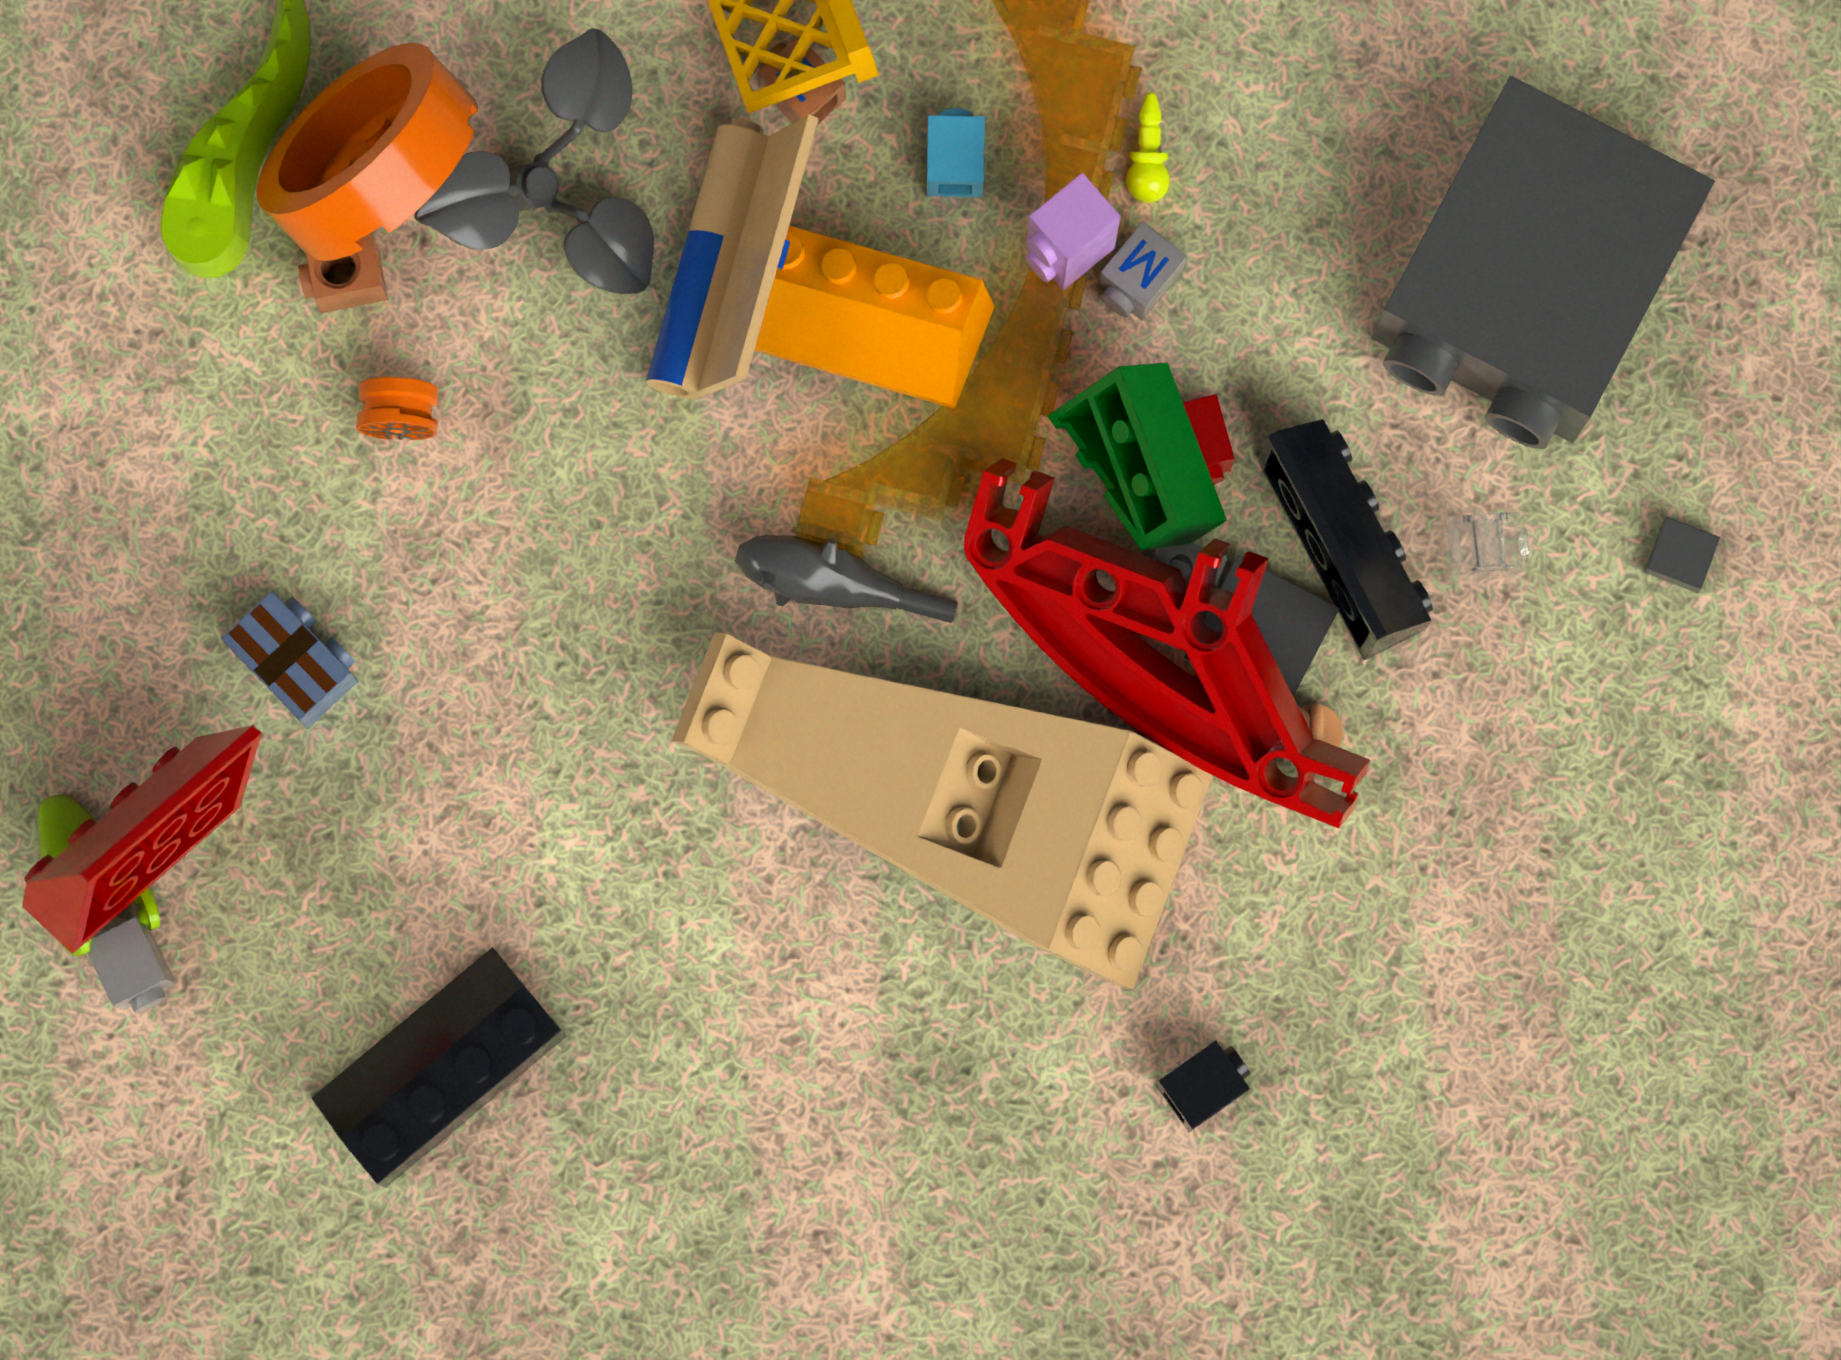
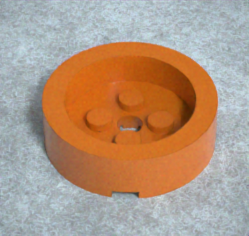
M405 43L382 50L358 63L332 82L291 123L276 143L261 171L257 185L258 204L311 258L329 261L355 254L363 250L364 242L361 238L380 226H383L388 233H391L420 209L453 172L466 152L475 132L468 124L470 116L478 112L476 99L429 48L423 44Z

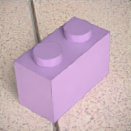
M1083 172L1029 216L1026 250L1029 254L1025 256L1026 261L1041 280L1048 283L1053 279L1062 291L1115 249L1121 215Z

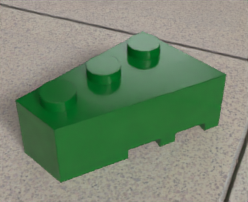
M1168 362L1118 366L1048 415L1055 428H1065L1079 448L1075 456L1083 468H1093L1108 490L1103 495L1141 550L1191 544L1227 521Z

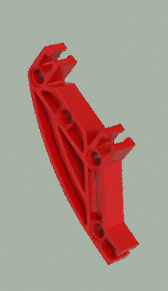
M1001 458L986 468L982 474L964 537L965 554L988 589L1039 648L1097 701L1168 751L1237 788L1340 828L1354 810L1359 793L1353 790L1365 776L1370 759L1313 738L1312 732L1251 614L1269 558L1253 552H1246L1235 574L1240 580L1234 594L1229 590L1218 589L1215 586L1217 569L1220 567L1222 557L1228 552L1230 543L1214 538L1198 552L1189 584H1187L1179 568L1068 526H1063L1047 535L1040 536V526L1055 477L1039 471L1031 472L1029 480L1021 486L1019 494L1024 496V499L1018 511L1006 508L1003 505L1007 479L1015 472L1017 463ZM992 529H997L1006 536L1009 543V551L1000 549L993 542ZM1097 569L1104 570L1112 576L1115 582V591H1109L1100 585L1096 576ZM1204 610L1218 615L1223 624V632H1216L1208 628L1203 619ZM1135 632L1186 651L1200 681L1159 653ZM1280 757L1291 761L1297 769L1298 777H1289L1282 773L1278 768L1276 759ZM1315 774L1344 782L1341 791L1347 793L1346 797L1315 783Z

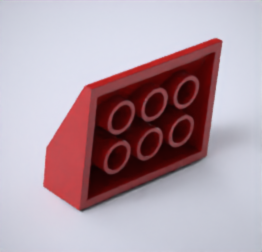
M254 725L199 736L182 750L178 747L168 750L152 769L154 774L140 786L135 782L127 785L112 801L110 805L112 810L98 822L93 818L86 820L70 836L67 842L69 847L55 859L50 855H46L29 870L24 878L26 887L22 907L72 954L76 952L237 811L242 803L262 733Z

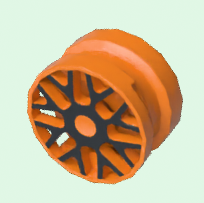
M380 377L363 380L358 384V399L363 403V411L357 414L356 429L365 436L378 439L393 440V435H398V440L403 438H410V440L432 438L437 434V420L432 418V407L438 404L439 389L430 382L403 377Z

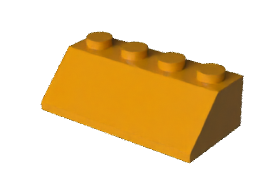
M789 226L785 240L790 241L784 267L783 269L777 268L754 351L955 409L995 308L983 280Z

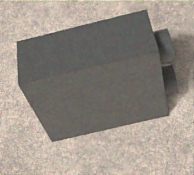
M1510 75L1387 302L1371 339L1390 348L1383 361L1384 368L1402 383L1429 395H1444L1452 380L1492 401L1485 414L1487 423L1505 437L1524 446L1545 449L1553 434L1573 443L1591 418L1715 180Z

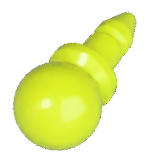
M1153 92L1146 94L1139 113L1141 126L1138 131V145L1140 150L1138 152H1129V158L1134 163L1128 169L1125 179L1130 195L1143 203H1153L1165 196L1170 186V174L1163 164L1168 159L1169 153L1159 152L1158 150L1161 144V128L1159 123L1161 122L1162 114L1157 96Z

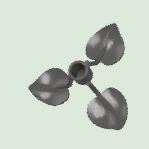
M591 28L581 36L558 48L547 61L541 78V91L548 108L561 119L574 120L571 128L543 153L536 154L532 163L508 168L506 162L500 156L490 152L475 151L464 154L441 187L415 212L414 218L418 222L440 232L458 245L469 249L486 250L498 247L508 240L518 224L519 211L544 207L548 212L562 213L574 217L581 222V224L575 226L567 233L564 239V250L571 267L582 279L597 288L612 293H639L644 291L650 284L654 255L653 230L645 213L631 201L617 197L598 201L591 209L589 215L581 208L559 202L555 198L559 187L558 179L552 168L548 166L549 161L582 132L585 124L597 132H609L616 129L625 119L632 102V80L626 60L616 44L604 32Z

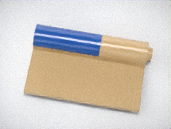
M808 114L770 136L763 134L764 129L762 126L745 119L735 118L731 120L730 125L718 126L645 381L649 387L659 392L685 399H699L746 380L777 268L783 269L790 241L785 240L817 128L818 117Z

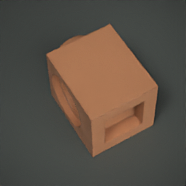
M372 232L361 238L364 242L363 250L355 254L329 261L316 260L306 254L307 264L298 265L305 298L314 297L322 313L389 300L379 247ZM341 264H349L355 267L354 275L348 282L343 284L328 282V275L334 267Z

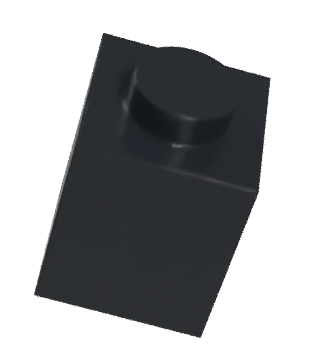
M1214 1041L1160 1079L1155 1086L1188 1133H1190L1248 1092L1250 1088L1244 1079L1250 1076L1251 1073L1232 1046L1223 1050L1218 1042Z

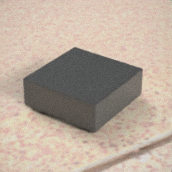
M1666 517L1660 527L1644 573L1698 593L1702 589L1720 537Z

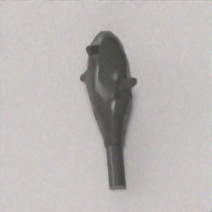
M792 535L756 536L739 545L734 560L747 578L763 589L775 593L776 605L784 606L788 601L800 604L825 605L848 609L878 607L896 610L898 608L948 623L953 622L957 609V601L904 587L902 583L873 569L855 554L838 548L837 540L829 538L825 543Z

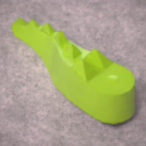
M277 0L269 42L254 73L245 86L208 120L192 138L172 176L164 200L161 218V237L176 264L188 274L200 278L220 277L233 271L245 257L250 242L253 199L260 166L276 132L290 115L304 87L311 53L310 22L304 0Z

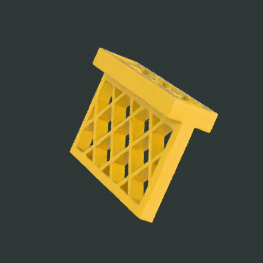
M707 0L748 114L854 73L858 83L879 76L852 0H806L818 6L807 26L785 19L794 0H780L772 14L751 7L750 5L753 0H738V2L734 0ZM723 10L731 13L728 19H726ZM743 18L765 25L754 46L733 39V35ZM823 22L827 33L819 31ZM778 30L800 37L789 59L766 51ZM812 42L834 49L837 60L816 68L801 63ZM740 55L747 57L744 65L742 64ZM760 62L782 70L774 84L752 91L749 80Z

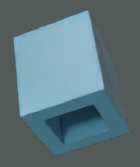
M957 108L943 110L939 115H928L927 196L983 197L985 116H973L971 111Z

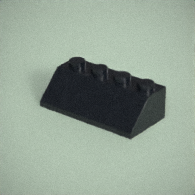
M1324 419L1278 430L1267 436L1258 463L1334 605L1340 608L1338 612L1364 661L1425 631L1432 621L1428 614L1433 611L1430 597L1419 580L1410 581L1401 562L1406 560V555L1399 539L1392 530L1384 532L1374 514L1379 511V505L1372 489L1365 480L1357 482L1347 464L1352 461V455L1342 434L1338 430L1331 433Z
M492 947L316 1093L312 1100L339 1139L375 1183L387 1188L567 1036Z

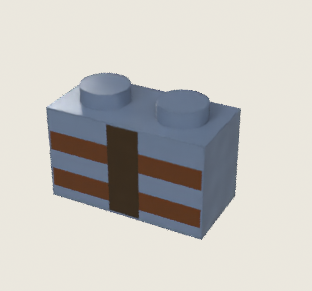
M271 591L221 639L290 712L309 729L358 683L348 670L355 663V660L333 637L323 644L309 630L316 620L293 596L284 604Z

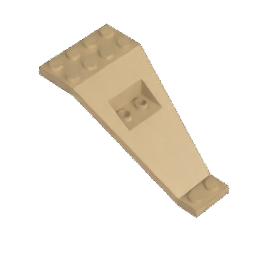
M718 632L713 634L671 740L717 762L1029 944L1114 985L1131 990L1134 989L1213 775L1199 769L1174 753L1129 730L772 657L729 634ZM982 763L983 768L978 778V767ZM961 817L962 823L959 828V831L957 832V822Z

